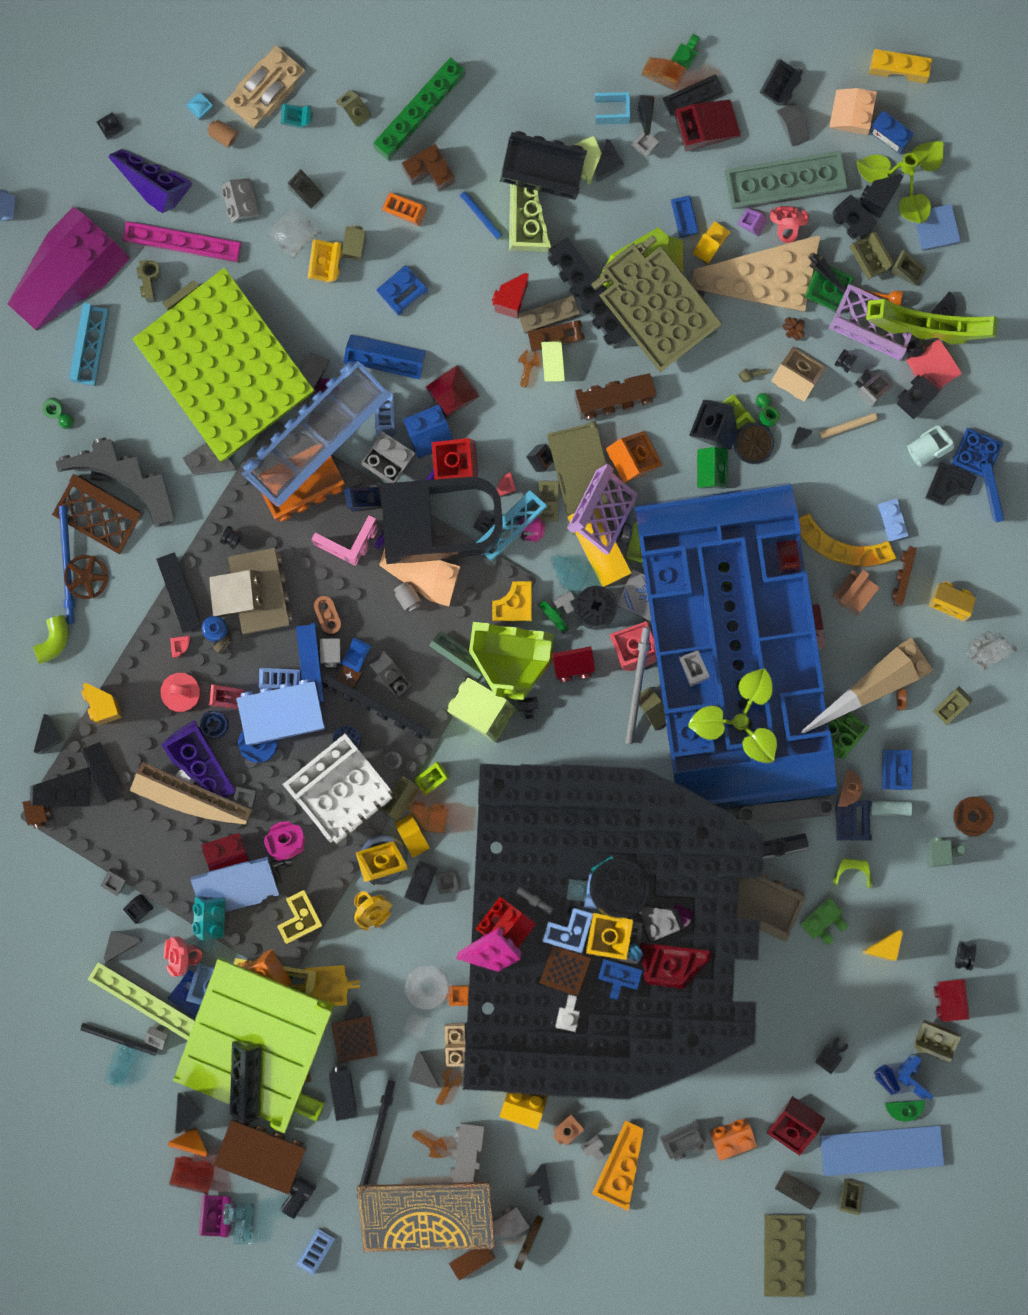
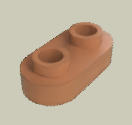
M327 596L317 598L314 603V609L323 631L329 635L338 633L341 629V621L332 599ZM323 603L328 604L326 610L321 609ZM334 622L335 627L329 628L328 623Z

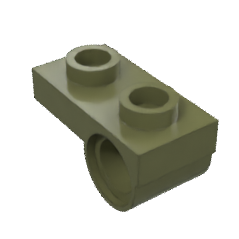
M153 260L139 261L140 267H137L138 278L142 279L143 286H140L141 296L146 298L148 303L155 302L152 282L160 278L161 270ZM149 267L156 268L154 274L148 275L146 273Z

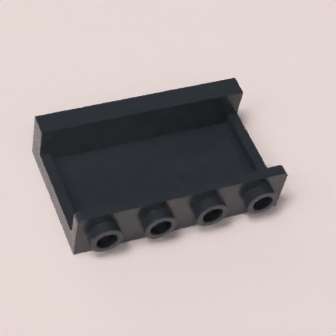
M521 131L511 132L499 182L575 200L580 189L579 183L587 150H584L579 145H572V147L564 145V142L553 140V142L547 141L542 136H526V133Z

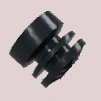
M597 585L587 587L577 597L575 606L576 618L587 629H604L615 618L617 609L616 598L605 587ZM594 602H596L597 605L601 604L599 611H596V609H591L593 607Z

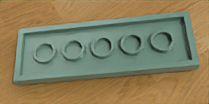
M840 151L725 170L731 209L847 190Z

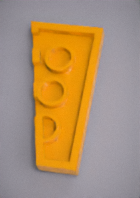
M625 1120L592 1194L629 1211L644 1129Z

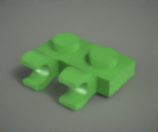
M830 898L800 924L813 940L819 936L827 946L834 939L824 930L832 922L841 932L848 927L839 917L843 911Z

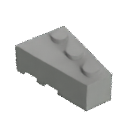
M460 1123V1127H456L455 1139H458V1146L453 1147L452 1159H456L455 1167H451L450 1179H453L454 1186L477 1188L484 1126Z

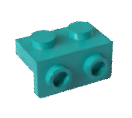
M195 897L192 931L202 941L224 937L225 899L221 897L203 900L200 897Z

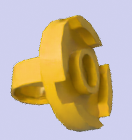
M365 891L359 892L356 895L354 904L358 909L354 919L362 930L368 931L370 930L368 927L372 926L377 928L390 917L391 912L389 910L392 904L385 896H372ZM364 897H368V899L361 904L362 899Z

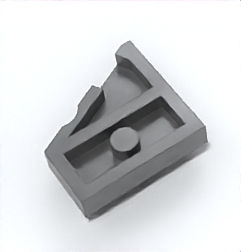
M207 443L182 458L193 476L236 470L229 458L223 463L220 462Z
M644 906L638 912L650 942L684 928L677 909Z

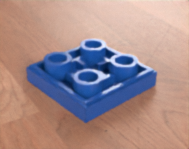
M967 427L951 464L983 477L981 463L989 462L993 467L1003 442Z

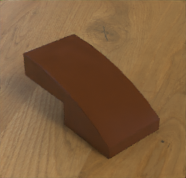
M475 1246L448 1264L460 1281L496 1257L489 1246Z

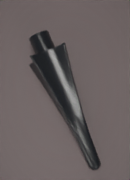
M814 252L808 256L812 262L809 266L844 294L845 289L835 277L824 256L818 257Z

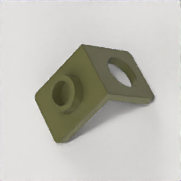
M351 90L336 100V103L346 111L357 127L371 116V113L360 97ZM351 96L349 100L343 102L347 97Z

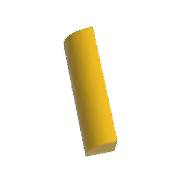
M594 509L595 519H601L599 509ZM574 514L567 517L569 522L573 518ZM597 522L599 533L604 532L602 522ZM589 523L585 529L593 534L592 525ZM578 531L575 532L602 587L631 574L616 541L610 553L605 555ZM606 535L600 536L602 543L607 546Z

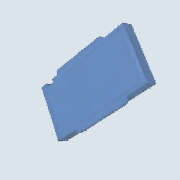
M268 857L191 877L196 897H200L203 900L222 897L226 900L225 912L261 903L262 899H266L270 895H279Z

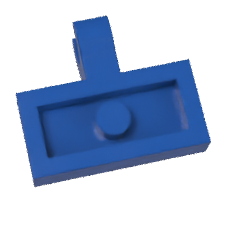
M604 959L598 979L613 984L610 998L617 1000L621 986L637 990L643 970Z

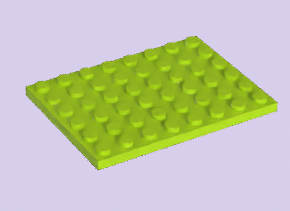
M225 267L132 338L222 463L315 392Z

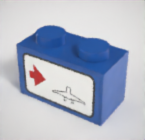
M885 111L881 112L869 130L871 134L899 154L902 153L914 135L911 130Z

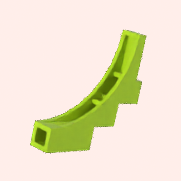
M886 299L868 301L866 320L891 334L909 332L919 339L939 338L949 345L967 343V340L997 337L998 318L995 316L958 317L931 314L905 308Z

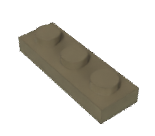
M570 296L520 313L518 317L523 332L526 334L528 331L537 330L579 316L580 313L574 296Z

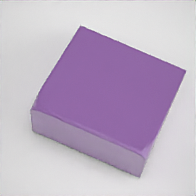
M747 208L738 225L759 236L767 223V219L762 213Z

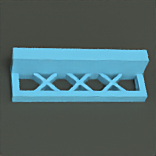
M83 302L69 377L73 383L95 386L108 309L93 307L90 303ZM92 312L103 313L102 321L95 325L91 320ZM96 329L99 333V339L91 344L88 340V334ZM92 348L96 356L95 359L88 363L84 358L85 352ZM89 367L92 371L91 380L80 379L82 371Z
M531 491L526 493L502 517L503 531L501 537L509 529H511V536L499 539L497 549L492 554L486 552L484 555L493 561L547 508V505ZM535 503L540 506L536 511H528ZM522 516H525V522L522 525H514ZM495 525L476 543L486 540L492 534Z

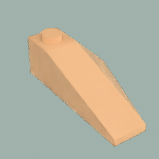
M385 548L379 566L403 582H408L415 591L429 601L449 607L460 573V566L440 560L386 564Z

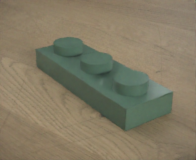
M442 631L430 643L429 646L464 669L470 675L477 679L482 675L469 650Z

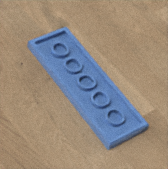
M940 1125L820 1136L824 1176L944 1166Z

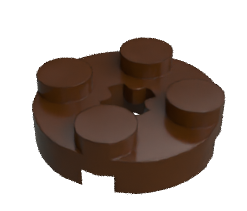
M973 796L961 800L953 812V821L956 829L964 835L972 837L985 833L992 826L994 820L992 808L980 797ZM972 811H975V814L979 816L974 822H971V819L968 818V814H971Z

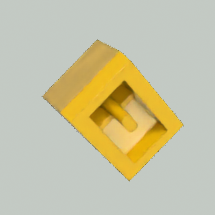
M412 814L394 823L412 858L430 849Z

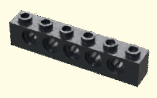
M566 237L548 250L549 256L547 257L553 267L557 266L560 270L558 274L564 283H569L571 286L569 290L572 295L581 300V307L586 314L590 313L595 328L602 330L604 333L603 339L607 345H612L615 349L630 339L632 336L599 296L605 289L601 286L595 290L591 285L597 278L570 239ZM569 258L573 263L570 266H564L562 261ZM580 274L584 279L581 282H576L573 276ZM592 290L595 295L592 298H587L584 292ZM597 306H603L605 307L606 312L603 314H598L595 311V308ZM608 322H615L617 328L610 330L606 324Z

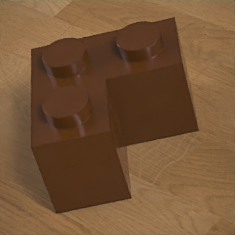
M436 144L402 162V169L412 185L427 176L431 178L438 192L455 183V176Z

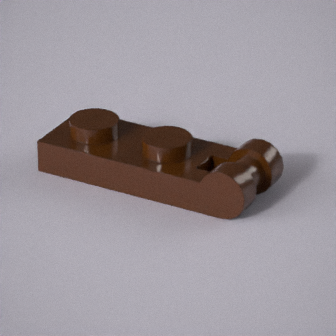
M581 320L528 331L531 352L542 350L541 342L561 340L562 345L584 341L585 337L581 332ZM573 330L574 335L568 336L567 331Z

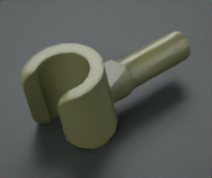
M746 368L738 376L746 383L756 376L766 374L767 369L750 373Z

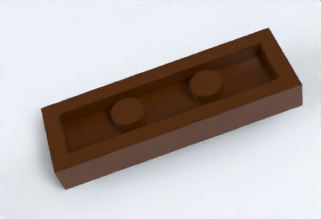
M909 546L907 551L903 550L901 562L904 563L902 570L898 569L896 581H899L898 587L893 589L891 599L894 600V606L901 607L903 605L917 550L916 547Z

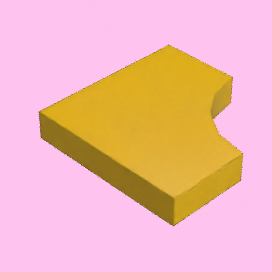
M512 581L508 594L500 600L492 601V621H532V581Z

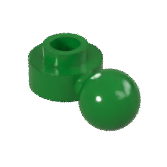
M767 393L758 394L756 404L762 408L759 419L764 425L772 427L779 421L780 413L775 407L770 406L771 397Z
M51 397L44 402L42 411L48 418H58V424L63 429H69L73 426V417L62 412L63 404L59 399ZM51 404H54L57 409L52 408Z

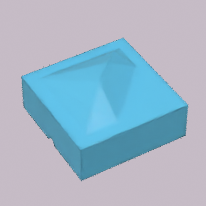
M199 92L186 104V107L200 120L213 108V105Z

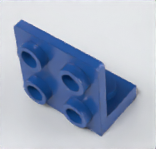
M910 1054L895 1072L899 1075L897 1079L905 1086L909 1087L911 1085L914 1088L913 1093L919 1098L932 1100L934 1096L909 1076L910 1074L914 1075L920 1069L921 1065L919 1063L922 1061L916 1055Z

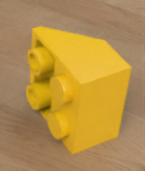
M88 683L83 684L84 689L81 692L84 701H87L90 705V708L87 710L91 720L102 725L123 718L115 697Z
M507 1093L499 1117L538 1129L548 1096Z

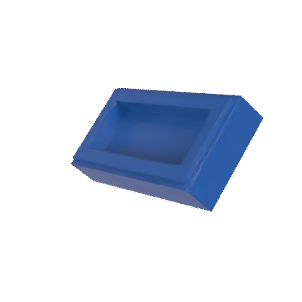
M690 195L671 199L679 238L699 234Z

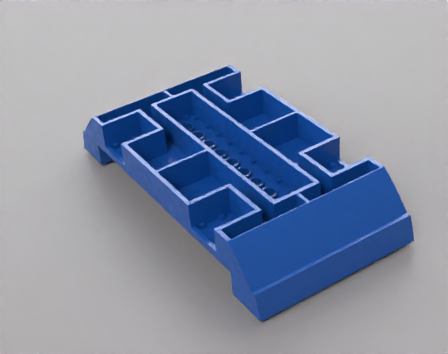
M789 482L634 505L674 783L688 789L723 810L837 794L834 753L828 722L801 734V731L823 713L826 707L807 572H805L800 540L799 517L792 484ZM722 562H726L730 566L729 571L726 573H722L718 569L719 564ZM723 582H730L733 588L730 592L722 591L721 585ZM728 601H732L735 604V610L732 612H727L724 609V604ZM729 621L738 623L736 631L731 632L727 629ZM734 640L741 643V648L738 651L730 649L729 645ZM698 650L710 679L690 686L679 657ZM735 660H741L744 663V668L741 671L733 669L732 664ZM760 669H765L771 677L772 694L765 704L759 705L753 701L746 716L753 723L750 729L753 733L759 728H765L775 735L777 748L773 763H762L750 758L745 753L742 745L743 740L750 736V734L745 731L735 730L733 725L723 723L725 727L724 732L715 740L704 739L688 727L693 715L707 706L719 707L723 711V719L733 720L737 714H743L744 710L738 707V703L745 698L742 697L740 691L735 687V683L748 673Z

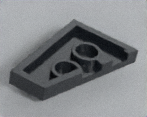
M89 767L31 785L30 806L89 807Z

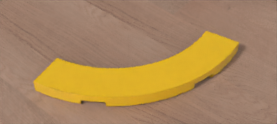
M810 513L799 518L800 537L813 550L827 559L844 565L862 567L876 566L897 559L889 541L872 546H851L834 540L825 534L815 523Z

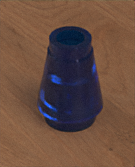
M885 1064L874 1071L875 1079L890 1095L900 1091L901 1088L891 1067Z

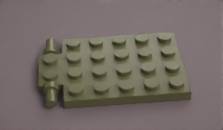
M652 235L643 243L640 242L637 245L632 243L603 267L604 272L601 273V277L591 285L597 290L606 282L609 283L611 280L614 282L613 285L599 296L661 373L718 328L722 322L662 246L648 257L644 256L648 252L647 249L657 242V239Z

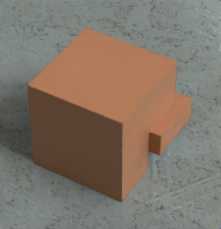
M864 569L859 575L852 571L832 597L843 608L846 607L858 616L879 587L867 578L870 574Z

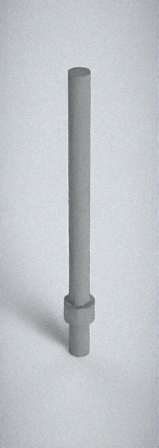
M643 627L641 642H638L637 650L639 651L625 741L627 744H633L646 656L650 649V627Z

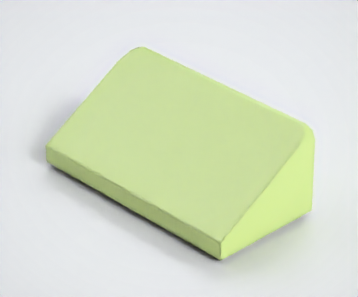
M561 340L541 342L545 381H565Z

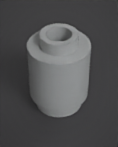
M404 582L394 589L395 596L404 611L409 610L412 612L420 607L421 599L413 586L409 585L408 582Z

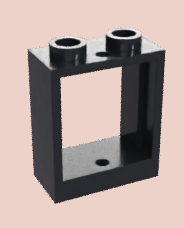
M346 1066L332 1068L333 1072H329V1080L336 1121L358 1117L351 1069H346Z

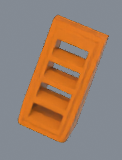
M389 192L382 211L420 226L427 208L422 204ZM394 200H397L394 209L392 210L391 206ZM404 203V205H403L401 211L398 212V210H399L401 204ZM409 206H411V209H410L408 215H405L406 212H407V210H408V208H409Z

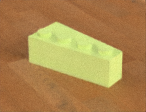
M511 184L509 251L548 252L551 245L547 236V228L542 215L543 211L539 202L538 191Z

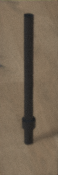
M388 1080L385 1093L380 1100L382 1104L356 1197L361 1198V1191L367 1190L389 1105L392 1106V1094L396 1081Z

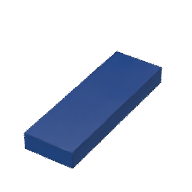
M989 462L981 463L992 519L995 522H1001L1004 520L992 464Z

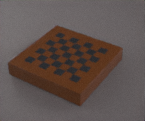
M553 945L540 984L578 997L591 958Z
M371 1016L331 1023L338 1063L378 1055Z

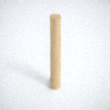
M875 413L820 431V437L824 439L876 421L877 416Z

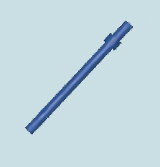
M66 505L59 506L63 575L66 566L70 562ZM70 568L67 574V580L69 585L72 583ZM64 582L65 600H63L64 608H66L67 624H74L75 599H73V594L69 592Z

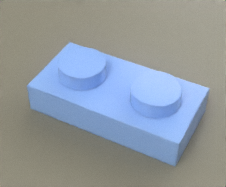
M894 499L878 504L888 541L892 542L908 537L898 500Z

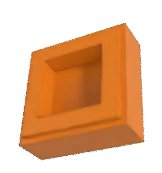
M449 986V1006H468L469 986Z

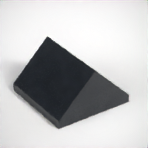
M179 1092L177 1096L175 1134L184 1132L204 1114L186 1092Z

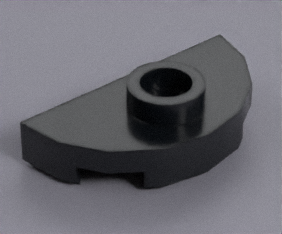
M950 291L932 310L931 314L954 315L956 312V301Z

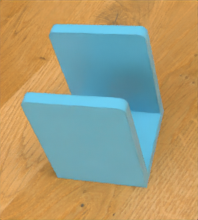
M629 92L595 93V103L626 102V114L596 115V125L629 124Z

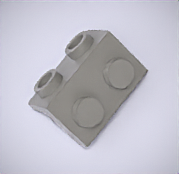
M250 178L229 180L222 186V197L225 199L226 212L231 223H235L239 219L255 218L260 215Z

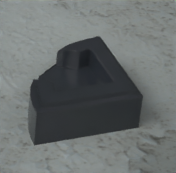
M354 1000L343 1017L347 1020L362 1018L363 1012L360 1005Z

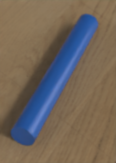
M466 191L462 192L460 197L494 237L497 240L503 236L500 230Z

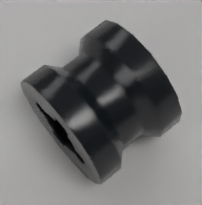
M844 349L834 366L844 369V372L848 373L857 356L850 355L848 350Z
M228 525L220 539V543L223 545L227 544L231 549L235 550L242 538L243 532H236Z

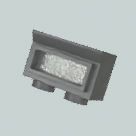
M696 1120L659 1137L669 1159L674 1158L675 1161L686 1157L685 1152L691 1149L693 1153L703 1149V1144L706 1143Z

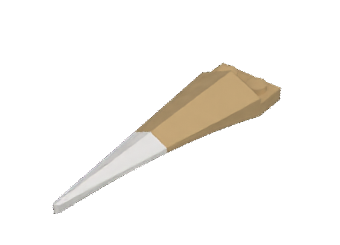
M911 637L893 649L804 728L801 734L915 683L932 672L933 668Z

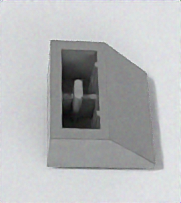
M381 432L360 465L386 482L394 483L402 477L416 456L413 451L384 432Z

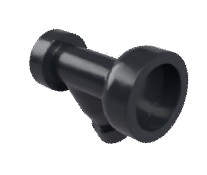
M291 858L270 861L276 884L282 883L277 867L282 865L292 867L293 862Z

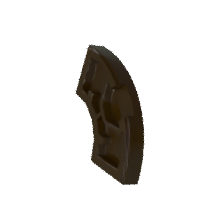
M538 1215L535 1217L519 1252L514 1268L520 1271L540 1229L543 1217Z

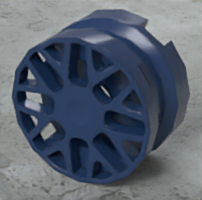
M208 711L200 719V729L208 738H221L228 730V720L220 711Z
M345 725L336 729L333 734V743L346 734L357 749L359 748L361 738L355 728Z

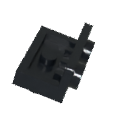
M777 59L759 93L776 105H785L791 100L792 92L800 83L803 71L801 69H794L783 60Z

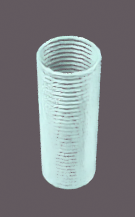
M872 801L871 815L911 816L912 802Z

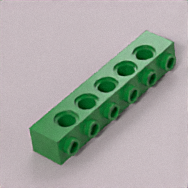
M450 57L373 142L374 149L389 161L465 77V69Z

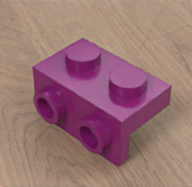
M202 1194L199 1225L200 1236L228 1238L232 1228L230 1213L233 1211V1201H231V1197Z

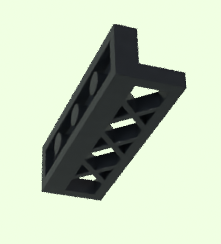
M233 1041L230 1115L244 1124L260 1119L262 1046L257 1043L246 1047L238 1041Z

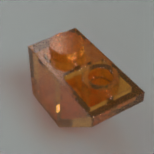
M649 57L641 75L677 91L684 76L685 67L667 59Z
M413 801V805L408 804L409 811L426 832L445 834L448 809H444L445 805L433 804L432 807H426L425 803Z

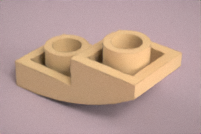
M465 1023L445 1024L446 1067L464 1066Z

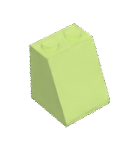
M467 678L466 681L461 683L457 696L450 701L449 709L447 710L452 716L496 743L515 713L516 708L503 697L495 696L491 690Z

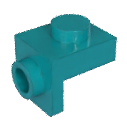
M282 105V125L304 128L311 123V106Z

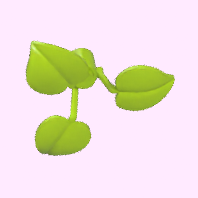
M943 141L927 142L916 146L911 153L905 154L903 161H899L891 170L890 161L883 155L874 154L857 160L856 164L859 173L870 183L887 178L888 174L894 173L901 167L905 174L910 175V197L907 196L900 200L898 207L900 214L905 219L918 224L924 223L928 219L931 204L924 194L914 196V173L919 165L922 170L928 172L935 171L941 167L943 163Z
M760 669L748 673L741 679L739 684L740 694L745 699H750L743 714H737L733 720L723 719V711L719 707L707 706L693 715L688 727L704 739L715 740L724 732L725 727L723 723L733 725L735 730L745 731L750 734L742 742L743 749L750 758L762 763H773L777 748L775 735L765 728H759L753 733L748 729L749 718L746 716L753 701L762 705L770 699L773 689L770 675L765 669Z

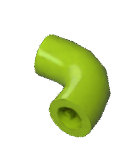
M65 615L46 620L49 630L48 639L43 643L33 646L38 664L48 662L59 656L66 647L69 632Z

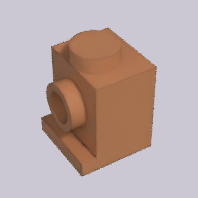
M570 1114L553 1129L556 1133L553 1137L560 1145L564 1143L567 1146L584 1131V1128ZM565 1128H570L571 1134L565 1135L563 1133V1130Z

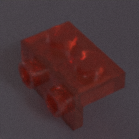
M186 1156L175 1157L169 1185L208 1195L215 1167L211 1166L212 1164L207 1161H200L199 1163L192 1161L191 1158Z

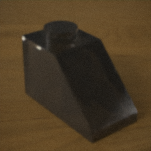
M785 1171L774 1188L812 1210L821 1194L818 1190Z

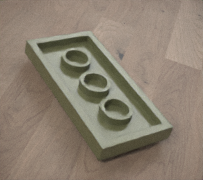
M764 1214V1297H805V1215Z

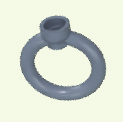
M380 834L373 836L361 849L371 848L380 842L388 843L394 841L405 863H407V852L404 845L392 835ZM403 871L368 882L375 885L377 881H391L397 878Z

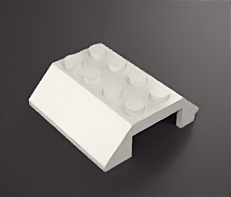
M346 734L341 736L283 784L330 843L334 841L336 844L347 836L345 832L347 829L352 832L363 823L360 818L364 817L367 820L379 809L376 805L380 804L383 807L392 799L390 796L392 790Z

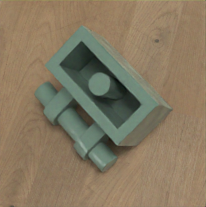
M945 837L931 839V842L926 843L928 867L952 865V857H959L966 853L965 845L957 844L951 848V840L945 841Z

